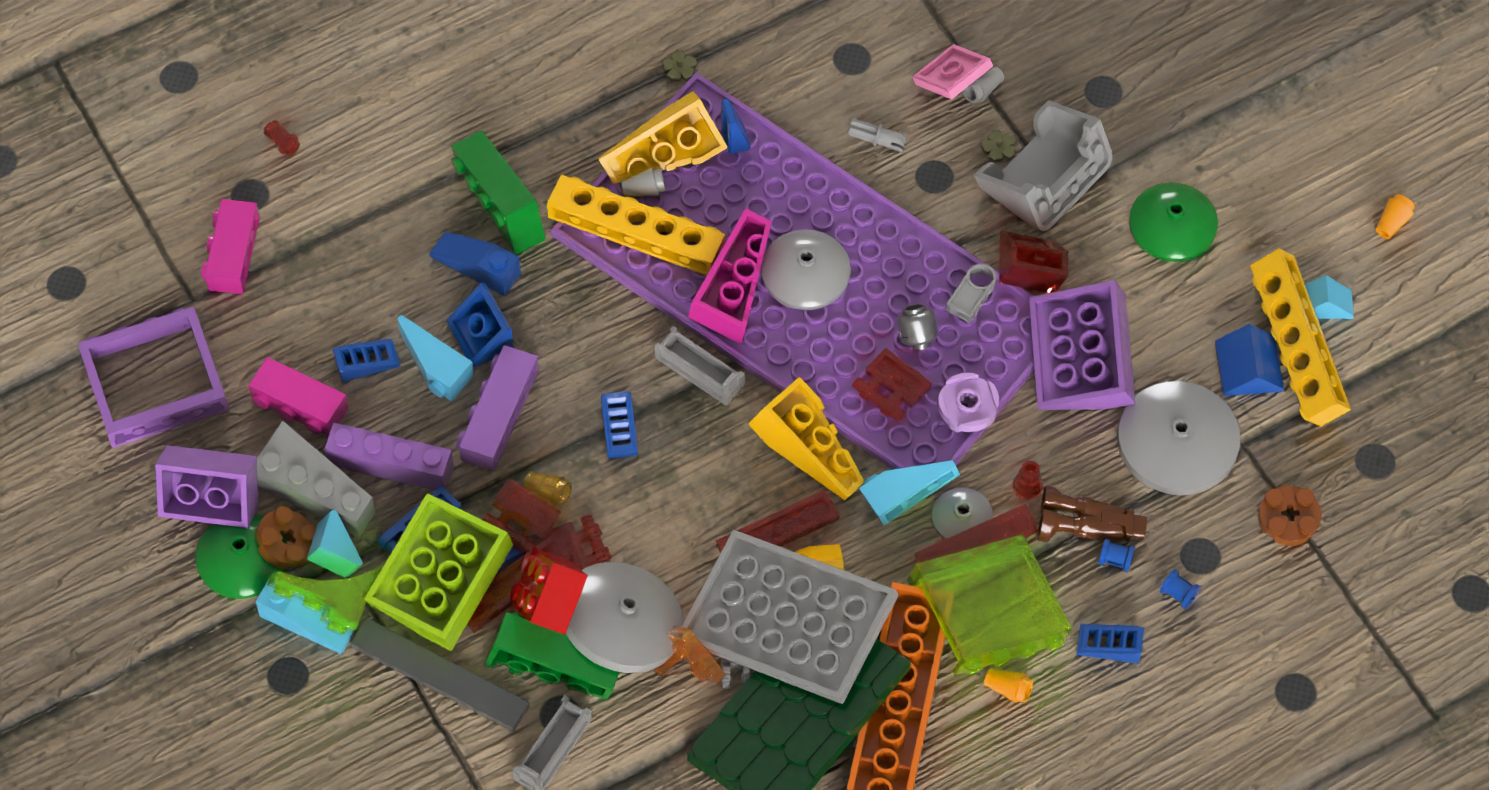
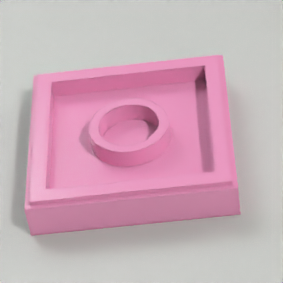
M953 44L913 76L915 85L952 100L992 68L993 64L990 58Z

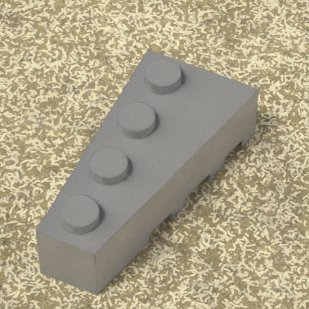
M282 421L257 458V487L321 519L330 511L336 509L347 532L360 538L375 515L372 496Z

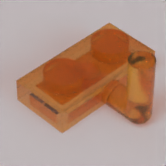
M674 626L666 634L673 642L672 648L675 652L668 661L654 669L659 676L663 677L681 658L689 662L691 673L700 681L706 680L718 683L726 675L690 628Z

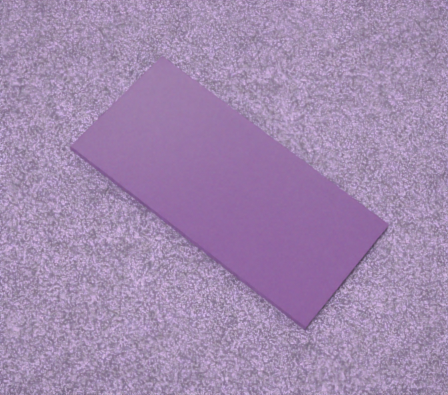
M696 72L661 111L694 91L723 138L721 132L722 99L728 98L745 126L751 144L750 150L730 155L726 148L703 163L688 164L676 167V169L670 171L663 170L666 191L660 192V196H635L632 198L650 207H660L674 216L687 217L696 224L717 228L721 233L725 234V243L746 208L772 221L765 252L774 240L791 231L809 229L826 233L844 247L850 260V280L843 294L833 303L819 309H794L783 305L771 296L763 283L760 268L742 344H739L688 318L691 303L704 282L706 275L559 221L550 230L551 236L778 392H783L800 377L821 399L825 407L822 411L829 424H834L839 434L890 469L894 470L953 460L957 465L989 426L976 432L952 431L939 413V393L946 385V381L952 376L960 373H975L979 375V378L984 379L986 382L989 380L996 387L999 394V408L996 417L1001 413L1035 372L1029 297L1034 295L994 269L996 273L995 288L971 323L947 312L946 308L948 305L946 304L968 270L973 265L986 263ZM606 171L592 184L595 187H605L612 193L625 197L621 182L613 184ZM580 202V203H578V204H579V205H586V204H588V203H587V202ZM607 212V213H605V214H606V215H614L615 213H614V212ZM634 222V223H632V224H633V225H641V224H643V223H642V222ZM661 232V233H659V234H661V235H668V234H670V233H669V232ZM688 242V243H686V244H688V245H696V244H698V243H696V242ZM808 257L802 258L803 261H810V260H811V259L808 258ZM975 274L970 278L971 282L979 287L988 286L992 282L990 277L985 274ZM922 303L935 313L938 337L930 342L931 346L929 348L913 350L912 346L905 345L900 340L897 317L902 313V308ZM965 397L962 405L970 408L977 402L971 401L969 397Z

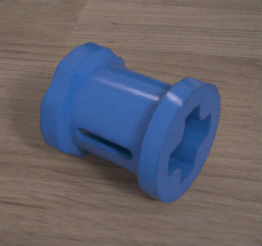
M1105 538L1098 564L1104 565L1106 563L1123 568V571L1128 573L1135 546L1131 545L1128 548L1111 543L1110 539Z
M1174 569L1163 582L1159 592L1163 595L1167 593L1179 601L1183 609H1187L1198 596L1201 586L1198 584L1192 585L1179 576V571Z

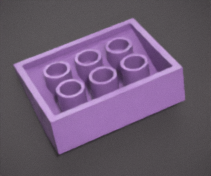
M1116 280L1029 297L1038 409L1101 410L1135 404L1126 293Z

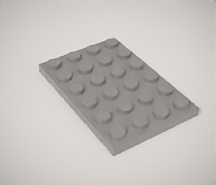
M733 529L677 637L681 639V642L843 704L899 594L893 588Z

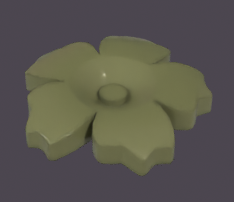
M676 50L675 53L671 54V59L664 58L662 62L665 72L668 73L667 78L671 81H680L681 77L688 81L694 75V68L698 65L696 58L690 55L685 57L683 50Z
M999 129L992 130V133L988 135V140H982L981 148L984 150V153L989 154L988 159L994 162L1002 161L1003 157L1010 160L1015 156V147L1013 146L1016 144V139L1014 135L1007 133L1002 137Z

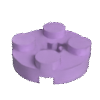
M969 372L954 375L946 381V385L939 393L938 410L942 419L952 431L976 432L992 425L996 419L999 408V394L992 382L989 380L986 382L984 379L979 378L978 374ZM965 397H969L971 401L977 402L970 408L962 405Z

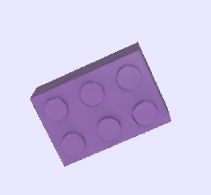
M166 445L155 464L158 517L244 528L249 527L258 510L257 456Z

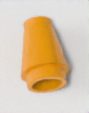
M1395 194L1393 198H1389L1378 226L1375 228L1376 232L1380 236L1390 239L1414 215V203L1401 194Z
M989 668L985 676L984 685L1015 703L1019 701L1026 703L1033 688V679L1028 678L1027 673Z

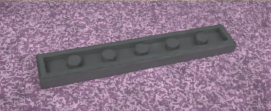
M368 618L351 642V647L512 732L515 731L530 707L528 701Z

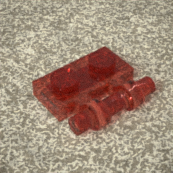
M884 348L866 367L865 373L871 377L868 383L858 377L852 384V387L860 392L859 396L866 402L870 400L880 408V412L887 418L891 416L897 422H901L906 415V412L898 406L904 402L910 408H913L932 387V383L887 348ZM881 386L892 393L889 399L877 391Z
M510 478L507 479L492 506L502 512L497 519L490 513H487L483 520L508 532L514 544L513 548L519 552L525 551L531 554L533 547L539 549L537 544L530 541L534 533L542 539L546 538L561 511ZM511 518L525 527L521 534L507 525Z
M585 515L581 518L584 528L577 532L572 521L543 531V537L549 553L569 560L581 570L594 564L610 562L612 558L609 548L604 547L600 537L602 535L599 524L594 522L592 515ZM590 542L593 550L588 555L584 554L581 544Z

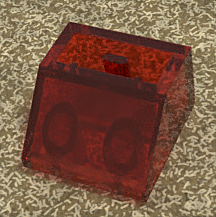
M1001 230L999 283L1045 293L1057 292L1068 277V251L1056 241Z

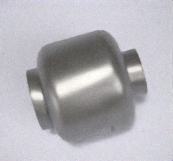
M922 303L902 308V313L897 317L901 342L912 346L913 350L929 348L931 346L930 342L938 337L934 311Z

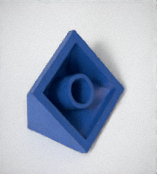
M481 282L446 319L466 358L472 361L473 367H478L493 360L495 354L500 355L504 345L514 348L512 329L486 283Z
M1248 324L1215 340L1223 396L1283 392L1284 387L1277 345L1272 334Z

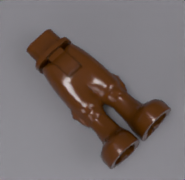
M1045 485L1037 541L1047 542L1056 532L1062 531L1072 532L1074 535L1082 538L1104 541L1105 538L1110 539V541H1120L1125 538V541L1130 542L1131 538L1144 540L1147 525L1146 516L1134 515V510L1127 511L1115 505L1093 500L1090 497L1073 498L1060 493L1058 489L1052 486ZM1057 511L1071 512V513L1076 514L1078 517H1071V516H1067V515H1062V514H1059V513H1056V512H1057Z

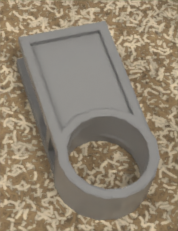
M986 264L973 265L948 300L946 311L971 323L995 288L996 273L994 269ZM975 274H985L990 277L992 282L988 286L979 287L974 285L970 278Z

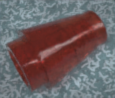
M1035 461L1024 462L1013 479L1014 491L1025 499L1036 497L1043 489L1040 467Z

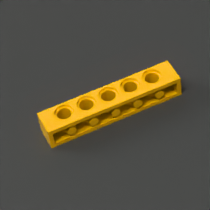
M561 174L547 202L548 218L706 276L725 245V234L721 233L717 228L696 224L687 217L674 216L660 207H650L641 204L632 197L619 196L605 187H595L586 184L577 177L570 178ZM580 202H587L588 204H586V205H579L578 203H580ZM607 212H614L615 214H614V215H606L605 213H607ZM634 222H642L643 224H641V225H633L632 223H634ZM661 232H669L670 234H668V235H661V234H659V233H661ZM688 242H696V243H698V244H696V245H688V244H686V243H688Z
M1279 248L1250 265L1254 275L1252 282L1262 297L1261 307L1270 319L1272 325L1270 331L1275 341L1279 344L1281 350L1280 359L1290 374L1289 384L1298 396L1300 414L1306 421L1323 426L1350 411L1351 408L1294 255Z

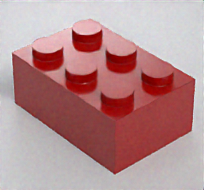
M533 547L531 554L527 553L522 562L521 571L524 572L520 582H516L511 590V606L530 623L565 635L588 575L569 560Z

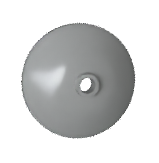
M809 229L791 231L774 240L767 248L761 266L763 283L771 296L783 305L799 310L819 309L833 303L847 288L851 272L850 260L844 247L830 235ZM808 257V258H810L811 260H810V261H803L802 258Z

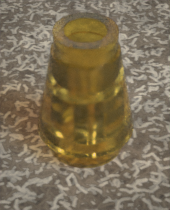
M530 471L524 480L525 489H528L553 506L557 504L564 505L571 494L572 485L563 476Z

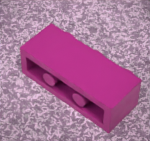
M221 199L219 210L214 211L213 227H215L214 235H209L207 252L210 254L208 261L203 262L201 271L202 279H206L208 291L244 294L260 220L257 203Z
M269 357L265 359L248 385L252 401L257 406L263 409H268L269 407L277 411L280 416L288 421L293 422L296 420L304 424L309 431L315 434L323 433L329 436L333 422L339 424L348 410L346 394Z

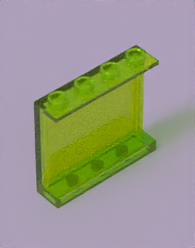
M1023 534L917 563L907 579L910 586L922 588L958 660L953 670L954 675L963 672L972 674L991 664L1000 666L1011 658L1018 656L1027 658L1038 650L1048 648V650L1057 649L1065 643V638L1072 629Z

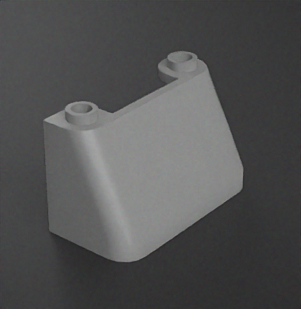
M1050 100L1034 115L1033 126L1036 137L1003 170L998 164L989 162L974 175L980 189L1031 227L1041 231L1049 230L1107 171L1113 156L1099 118Z

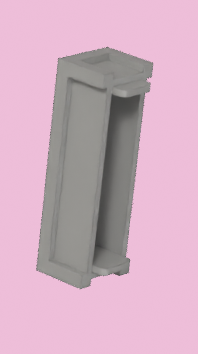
M675 326L669 329V335L661 344L657 343L654 346L655 358L726 406L745 385V373L735 371L678 333V328Z
M564 695L561 699V706L520 766H515L512 770L513 779L530 790H545L592 721L591 710L587 707L585 709L580 708L570 702V698Z

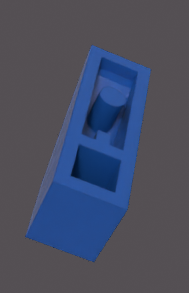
M445 232L429 253L433 259L478 283H486L489 289L504 297L521 275L518 256L494 243Z

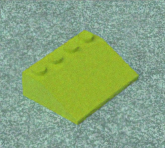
M427 493L364 600L422 637L452 651L510 552L513 543L508 532Z

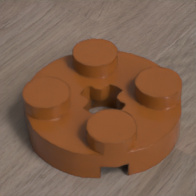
M1292 485L1280 486L1267 491L1258 512L1259 525L1265 534L1268 533L1278 544L1285 546H1297L1307 542L1316 533L1321 521V509L1319 503L1314 498V493L1308 488ZM1291 510L1297 516L1294 517V521H1288V517L1282 516L1281 513Z
M281 506L277 510L266 514L255 530V539L257 538L259 544L258 551L268 563L282 569H287L288 566L302 567L309 561L307 556L316 527L303 515L292 511L286 506ZM281 534L288 535L292 542L289 541L286 544L281 541L283 539Z

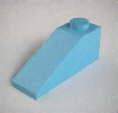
M400 315L397 319L400 335L424 377L429 390L434 395L440 398L444 396L452 402L474 377L472 361L403 315Z
M953 460L912 466L874 474L868 477L859 489L883 526H885L958 477L960 473Z
M273 576L269 578L256 600L261 618L339 654H343L357 630L354 624L313 597Z

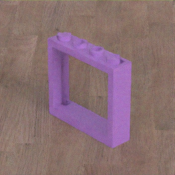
M194 306L187 309H177L171 314L159 318H148L143 323L130 327H120L112 333L92 336L83 342L77 343L112 448L229 411L227 400ZM191 328L212 390L113 421L93 359Z

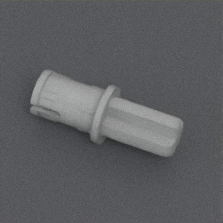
M857 119L851 121L848 129L850 136L872 142L875 147L878 144L901 153L907 138V134L883 128V124L876 126Z

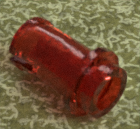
M273 120L265 126L264 135L269 137L278 146L281 154L290 156L299 149L298 137L285 130L277 120Z

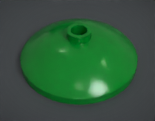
M1170 182L1154 185L1143 191L1136 198L1130 211L1129 226L1134 240L1146 253L1164 261L1181 262L1198 257L1211 246L1217 233L1218 217L1213 204L1202 192L1186 184ZM1171 210H1178L1180 213L1176 214Z
M255 514L248 528L211 524L201 535L195 552L196 567L202 581L215 593L233 599L252 598L260 595L271 576L279 580L283 576L286 569L271 565L258 551L259 544L257 538L255 539V530L264 516ZM281 534L283 536L281 541L287 544L284 534ZM239 543L244 544V547L241 549L234 548Z

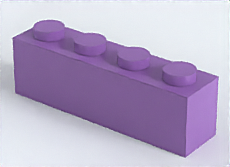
M506 345L503 346L500 355L495 354L490 366L492 373L489 380L484 379L479 391V397L481 398L478 405L471 407L468 415V422L470 423L466 431L462 430L456 444L460 451L461 461L495 471L539 371L537 355Z
M334 422L324 449L326 458L338 468L436 490L441 485L447 489L454 467L451 449Z

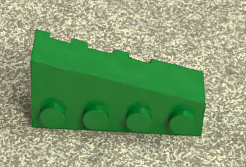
M481 130L451 145L454 155L451 162L457 174L462 173L469 190L475 193L513 254L517 255L545 241L536 199L485 133Z
M509 612L505 613L494 634L483 665L490 668H495L496 663L509 666V673L519 676L523 672H531L536 674L541 682L556 684L563 681L566 682L565 686L570 690L606 700L614 690L619 675L618 671L604 668L585 657L571 643L566 634L564 635L530 623L517 612L512 614Z

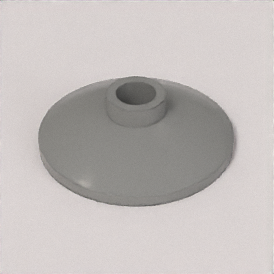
M953 488L942 493L932 508L934 528L941 537L955 544L977 542L989 532L992 526L993 510L989 501L981 493L970 488ZM964 508L967 509L969 512L966 514H960L958 512V509Z

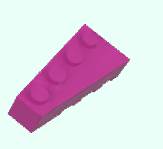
M745 208L694 297L688 318L742 344L772 221Z

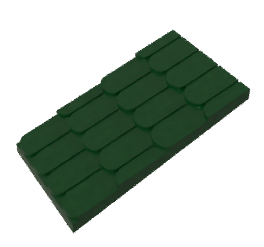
M876 639L843 704L755 671L724 705L717 718L693 743L691 750L687 753V761L729 790H812L910 670L911 661Z

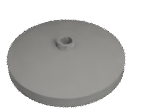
M1183 381L1159 383L1138 393L1135 396V404L1128 405L1124 409L1117 435L1119 452L1128 470L1148 487L1172 495L1196 494L1219 484L1233 468L1240 448L1239 425L1234 413L1226 402L1205 387Z
M604 562L583 569L582 571L588 577L566 631L567 637L576 649L592 662L604 668L624 673L650 671L668 661L681 641L677 634L684 623L681 607L672 591L653 574L626 563Z

